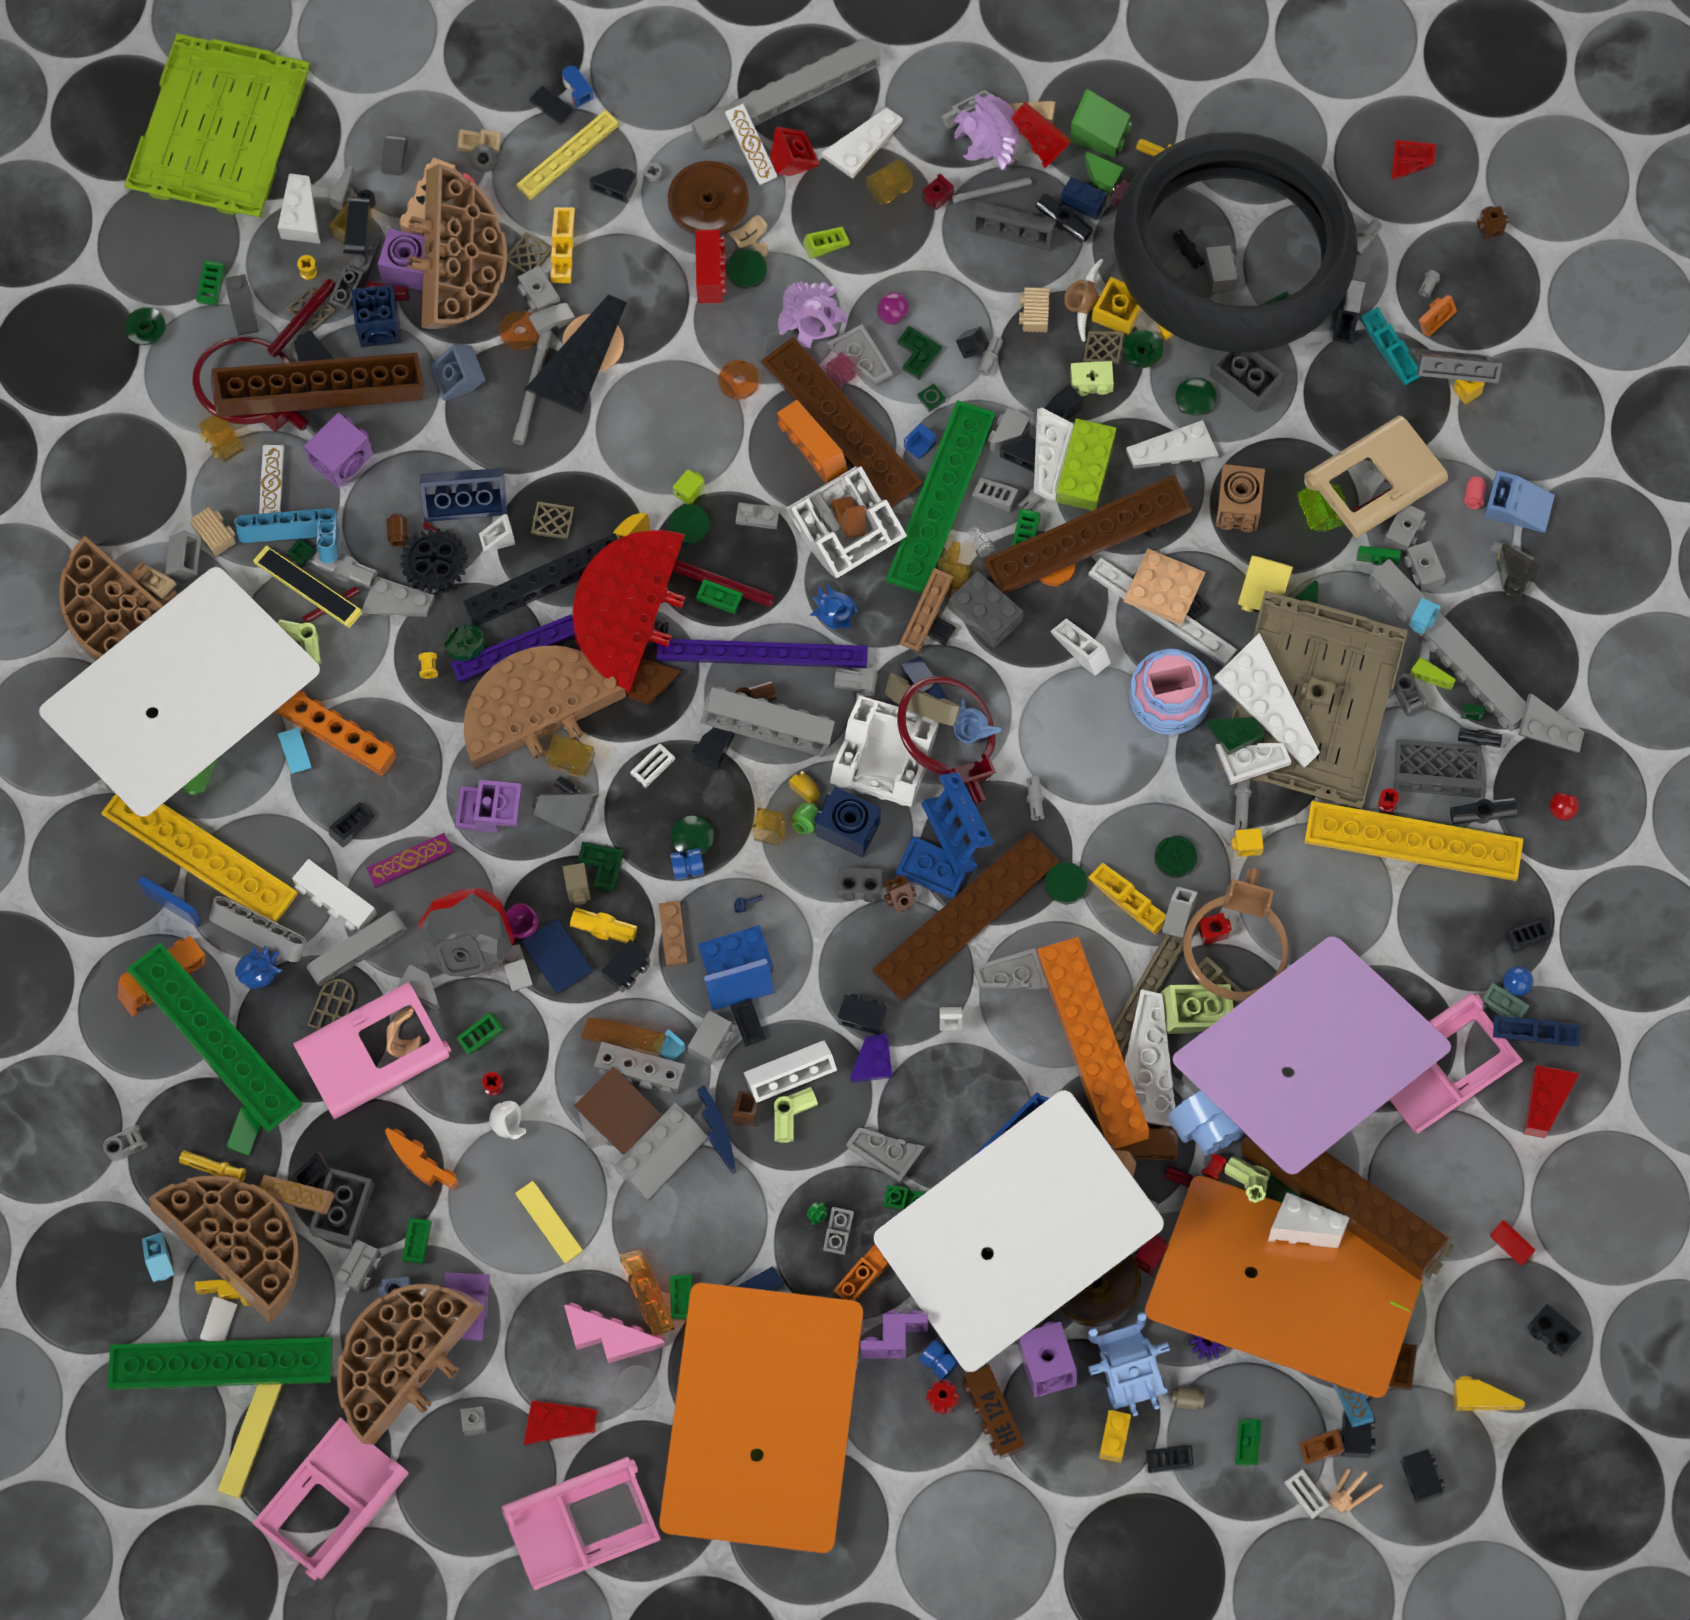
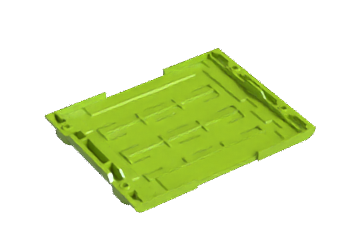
M176 33L159 83L161 91L145 138L144 136L140 138L124 188L149 193L151 197L169 200L172 198L216 208L217 211L230 215L239 213L260 218L277 171L276 165L291 119L295 116L309 74L310 62L279 56L271 51L226 41L206 40ZM201 72L200 77H199V80H198V83H197V85H196V82H197L199 73ZM222 118L218 133L216 134L220 120ZM239 122L235 137L233 138L237 124ZM255 126H257V127H256V130H255V133H254V136H253V139H252V142H250V141H251V138H252V135H253V132H254V129H255ZM189 157H191V158H190V161H189V164H188V167H187V170H185V169H186V166H187V163H188V160H189ZM224 164H225V167H224L222 176L220 177L221 172H222V169H223V166H224ZM241 168H243V169H242V172H241V175H240V178H239V181H237V180H238V177H239V174H240V171H241Z

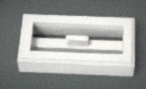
M659 744L630 774L647 788L675 760V756ZM660 751H662L663 753L641 775H639L638 773ZM668 757L646 780L644 779L657 765Z
M1303 1469L1284 1482L1311 1520L1330 1507L1329 1503ZM1300 1476L1303 1478V1480L1306 1482V1484L1309 1486V1488L1321 1502V1507L1317 1505L1312 1496L1300 1482V1480L1298 1479ZM1292 1482H1295V1484L1301 1490L1303 1495L1315 1509L1314 1512L1310 1509V1507L1307 1505V1503L1304 1501V1499L1292 1485Z

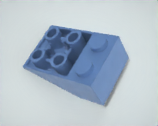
M1497 471L1484 517L1545 533L1555 495L1517 475Z

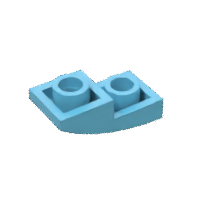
M295 728L278 733L290 773L293 774L312 768L299 729Z

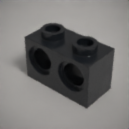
M1548 1304L1542 1308L1527 1326L1533 1338L1538 1341L1541 1339L1547 1344L1546 1347L1552 1354H1558L1561 1357L1581 1335L1577 1328ZM1539 1320H1546L1549 1323V1329L1541 1328ZM1556 1335L1565 1336L1567 1343L1560 1344L1556 1339Z

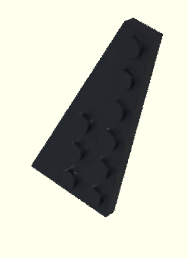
M608 294L524 390L582 414L627 302Z

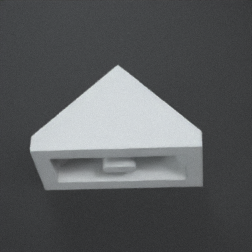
M506 514L479 533L484 552L515 545L508 515Z

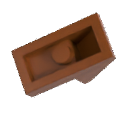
M852 496L833 499L831 505L846 539L864 536L866 533L865 506H856Z
M1339 1429L1299 1442L1305 1464H1312L1326 1458H1336L1345 1451Z

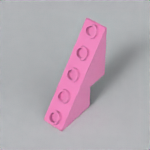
M575 1303L564 1305L576 1349L603 1343L608 1363L666 1347L664 1343L665 1337L660 1334L653 1333L649 1335L644 1333V1329L632 1325L631 1328L624 1326V1322L616 1318H611V1320L602 1318L603 1314L593 1310L590 1313L583 1311L582 1307Z

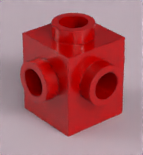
M939 1380V1383L934 1382L933 1388L928 1387L926 1401H930L929 1409H933V1412L939 1414L951 1413L952 1407H957L959 1393H955L956 1386H952V1382ZM944 1393L947 1394V1397L942 1399L938 1394Z

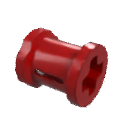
M1392 788L1384 789L1380 794L1379 809L1381 811L1393 812L1399 801L1398 792Z
M488 1072L483 1076L482 1085L488 1095L497 1096L503 1091V1082L499 1074ZM489 1082H496L497 1085L495 1087L493 1085L489 1086Z
M1212 1153V1159L1207 1167L1201 1170V1173L1205 1177L1218 1181V1176L1228 1161L1222 1156Z

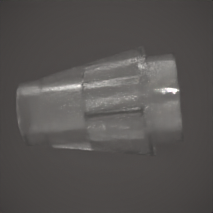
M978 526L972 527L968 534L976 554L980 555V557L989 556L995 550L994 542Z

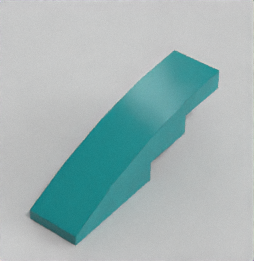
M1379 307L1359 317L1370 338L1404 385L1421 377L1417 375L1418 366L1409 356V349L1403 340L1400 341L1391 323L1388 324Z

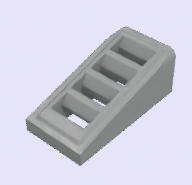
M350 165L346 168L328 196L331 206L342 212L346 209L355 179L353 167Z
M980 478L972 493V497L1010 512L1018 496V489ZM983 485L987 486L984 494L980 493ZM990 489H994L992 495L989 496L988 493ZM998 491L1001 492L1000 497L995 498ZM1005 494L1008 495V498H1007L1006 501L1003 500Z

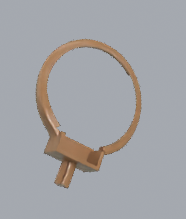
M1255 868L1247 869L1245 882L1232 879L1226 888L1224 896L1216 898L1201 907L1188 923L1183 939L1185 961L1194 978L1209 992L1229 1000L1245 1001L1260 988L1247 992L1226 990L1212 983L1198 968L1192 953V936L1200 919L1209 911L1222 906L1223 908L1264 919V916L1267 917V920L1278 933L1282 947L1280 967L1272 979L1287 969L1289 947L1286 931L1278 916L1270 908L1274 890L1257 886L1260 872Z

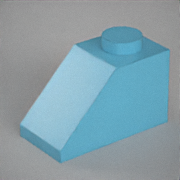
M160 1232L142 1238L144 1259L153 1282L166 1280L173 1276V1263L164 1233Z

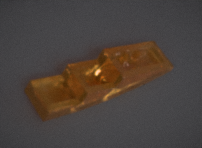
M588 1017L581 1038L599 1044L605 1042L634 1051H642L660 1056L666 1035L633 1025Z
M641 1249L621 1254L620 1262L628 1275V1283L637 1297V1305L654 1336L675 1330L667 1304Z

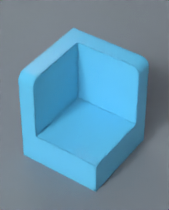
M669 1029L654 1044L655 1052L662 1058L676 1061L686 1050L684 1042Z

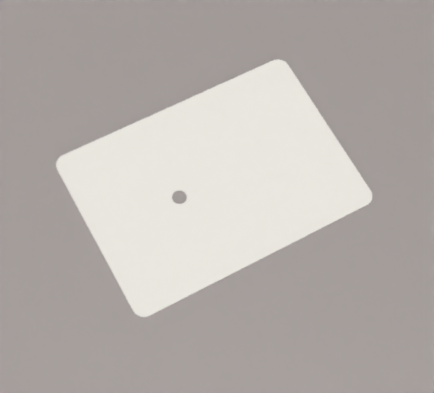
M214 567L205 572L43 703L39 713L53 730L135 814L147 816L319 674L320 668L317 662L223 569ZM151 707H155L159 711L155 718H148L146 716V711Z
M1060 1091L880 1227L874 1234V1242L923 1313L928 1314V1320L961 1367L968 1372H974L1158 1234L1163 1228L1164 1221L1075 1097L1068 1091ZM985 1247H990L994 1251V1255L990 1260H984L981 1256V1251Z

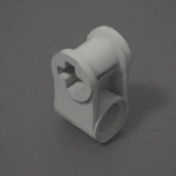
M131 1126L104 1141L103 1149L110 1160L119 1161L147 1148L148 1144L143 1140L139 1132L141 1130L140 1126ZM111 1146H120L117 1152H109Z

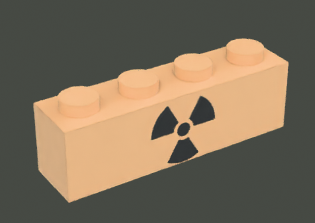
M432 158L431 163L426 165L422 181L419 180L417 183L414 198H410L407 206L408 210L400 218L399 225L402 232L424 236V231L409 228V225H413L409 223V220L412 216L425 219L426 170L437 164L456 170L455 165L436 158Z

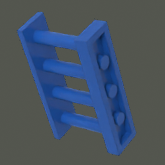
M959 773L941 775L939 779L944 787L943 792L939 797L924 799L921 805L955 873L971 872L977 867L972 857L975 850L980 847L991 846L994 842ZM948 798L953 805L950 811L945 803ZM957 815L962 823L959 829L954 821ZM966 833L971 841L968 847L963 839Z

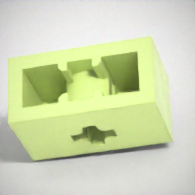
M1112 361L1071 363V386L1080 396H1085L1089 393L1105 395L1113 392Z

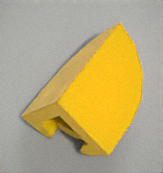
M638 513L628 517L613 533H616L619 539L632 533L649 531L650 524L647 513Z
M801 771L799 776L795 774L789 779V787L808 803L818 804L820 791L818 785L810 776Z

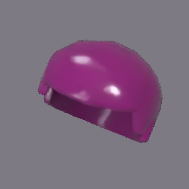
M889 292L880 299L877 314L883 322L894 325L901 319L906 318L910 305L907 298L901 293Z
M520 903L513 905L507 910L506 914L516 938H527L536 931L538 917L530 906Z

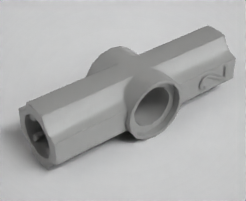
M318 551L314 557L313 565L315 567L332 573L333 576L344 582L352 581L371 588L378 574L376 570L359 564L355 559L347 555H338V559L332 563L321 562Z

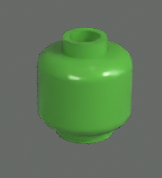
M814 803L800 804L791 816L794 830L800 834L813 833L816 829L814 819L820 808Z

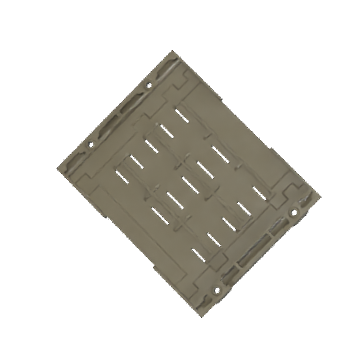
M1265 591L1252 640L1260 633L1292 698L1295 686L1298 684L1294 702L1318 750L1320 743L1322 745L1318 759L1315 757L1305 768L1288 753L1291 765L1250 778V780L1271 783L1313 795L1324 801L1338 802L1362 809L1377 754L1375 746L1389 692L1394 688L1408 630L1372 621L1367 617L1310 601H1301ZM1290 634L1291 638L1289 641L1288 649H1286V645ZM1307 640H1309L1306 655H1304ZM1326 645H1328L1324 660H1322ZM1346 650L1343 665H1341L1343 653ZM1365 655V656H1364V659H1363V663H1362L1361 670H1359L1360 664H1361V660H1362V656ZM1313 677L1335 684L1330 714H1328L1330 705L1322 707L1312 704L1310 709L1311 703L1301 700L1300 688L1303 681L1306 682L1307 679ZM1313 686L1312 693H1314V689H1316L1315 696L1319 697L1320 690L1317 687ZM1351 699H1352L1353 702H1352L1351 710H1350V713H1349V717H1348V719H1346V718H1347V714H1348V710H1349V706H1350V702H1351ZM1237 702L1236 709L1233 710L1231 718L1252 717ZM1266 731L1263 743H1278ZM1262 739L1250 745H1257L1258 743H1261ZM1338 749H1340L1337 764H1335ZM1220 760L1218 769L1224 770V767Z

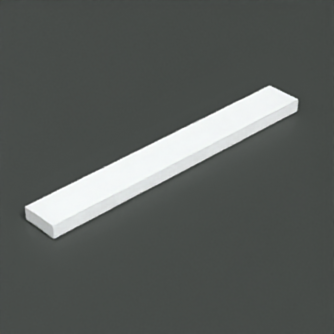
M1100 557L1088 574L1123 599H1125L1133 581V578L1102 557ZM1136 607L1223 667L1232 660L1238 651L1235 647L1187 615L1181 626Z

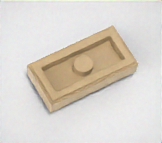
M150 567L151 571L138 584L145 590L163 599L176 583L173 579Z

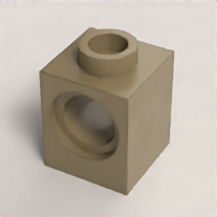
M1311 677L1306 682L1303 681L1301 685V700L1327 707L1331 703L1335 684ZM1313 686L1320 690L1319 697L1313 695Z

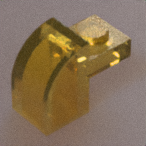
M952 541L951 548H946L944 558L939 557L938 570L952 575L954 578L949 588L959 590L969 580L971 566L957 562L961 551V543Z

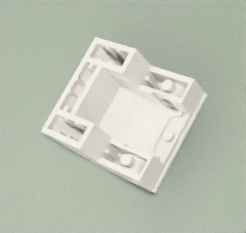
M862 467L850 469L786 508L813 554L835 578L840 577L907 536L887 500H880ZM820 493L831 509L833 508L831 505L833 499L852 496L856 506H865V535L846 539L842 528L835 532H830L823 519L819 518L820 514L811 502V497Z
M863 696L858 697L848 719L845 739L833 764L831 784H835L840 788L852 789L861 794L876 796L881 800L893 801L902 806H912L926 769L912 758L900 738L897 725V706ZM907 709L906 725L910 738L922 753L930 757L939 722L925 718Z

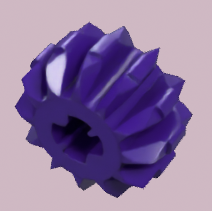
M1191 1334L1194 1339L1189 1341V1345L1195 1346L1192 1349L1193 1354L1200 1352L1198 1359L1201 1360L1204 1355H1207V1361L1210 1362L1212 1355L1215 1359H1219V1352L1225 1353L1226 1349L1222 1344L1212 1342L1209 1347L1206 1346L1207 1343H1203L1205 1338Z

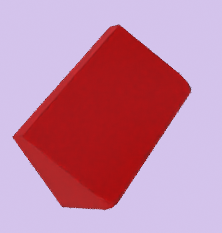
M1502 1220L1490 1234V1237L1520 1266H1523L1535 1253V1249L1505 1220Z

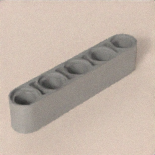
M217 896L214 898L209 914L211 922L262 948L266 946L268 951L272 953L279 951L278 956L290 962L301 960L306 939L302 935L227 897Z
M391 911L310 962L307 970L318 986L325 985L330 980L338 977L402 936L407 931V927L397 912Z

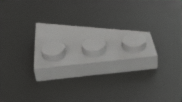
M863 324L827 342V347L874 385L893 376V372Z
M1528 694L1518 735L1575 753L1580 752L1584 731L1533 694Z
M859 1127L846 1144L848 1149L898 1183H901L925 1149V1146L907 1143L904 1140L890 1138Z

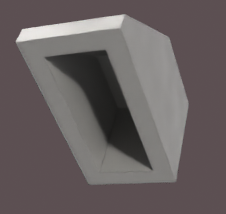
M409 964L398 987L409 981L420 1002L438 1011L440 1006L429 973H427L428 970L420 965L414 967Z

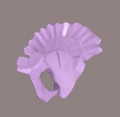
M993 94L987 95L986 98L976 95L974 96L977 102L975 105L976 111L970 113L963 110L954 119L956 123H959L955 131V139L968 135L972 140V145L968 147V154L963 155L964 158L978 160L994 157V159H997L999 168L1006 170L1007 165L1014 161L1015 145L1019 144L1018 139L1021 137L1018 134L1019 129L1011 119L1014 113L1012 106H1009L1006 101H1003L1000 97H995Z
M802 280L792 283L791 286L789 285L787 290L784 291V308L779 314V334L783 335L788 329L794 330L798 328L797 342L803 348H811L812 339L835 335L837 331L832 324L837 322L847 323L846 313L837 306L834 298H830L837 293V287H829L826 282L820 285L815 282L811 285L807 282L803 284ZM825 325V331L820 332L821 326Z

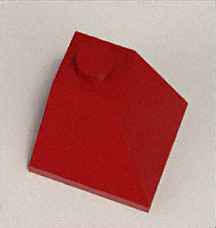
M780 127L775 129L770 159L777 175L793 176L820 165L805 131Z

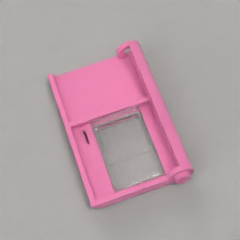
M625 1457L501 1506L505 1521L533 1590L661 1540L635 1478V1473L638 1472V1469L633 1459L630 1460L628 1457Z

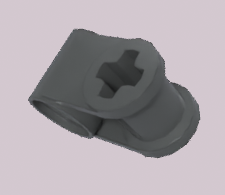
M1408 673L1400 674L1395 681L1393 690L1405 715L1410 716L1416 710L1426 709L1428 707L1427 701L1413 676ZM1405 682L1409 685V688L1404 689L1399 683Z

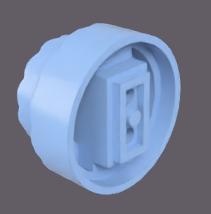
M1201 1090L1183 1100L1167 1116L1180 1139L1184 1143L1195 1140L1205 1156L1209 1153L1217 1152L1219 1148L1229 1146L1232 1141L1241 1139L1245 1134Z

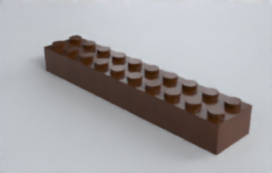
M417 352L212 368L211 387L217 417L420 401L424 391Z
M1249 1136L1243 1140L1241 1154L1258 1166L1267 1169L1272 1176L1307 1201L1349 1217L1346 1229L1419 1281L1445 1251L1449 1240L1447 1236L1328 1152H1323L1298 1173L1289 1174L1274 1162Z

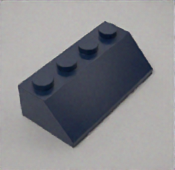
M504 468L421 474L420 490L424 522L507 515Z

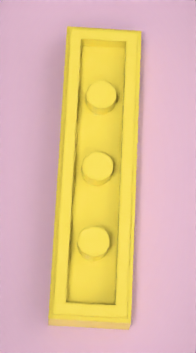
M534 1181L515 1193L564 1264H567L583 1253L579 1244Z

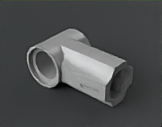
M837 669L834 688L853 690L860 695L873 696L875 694L878 674L875 671L866 669L859 672Z

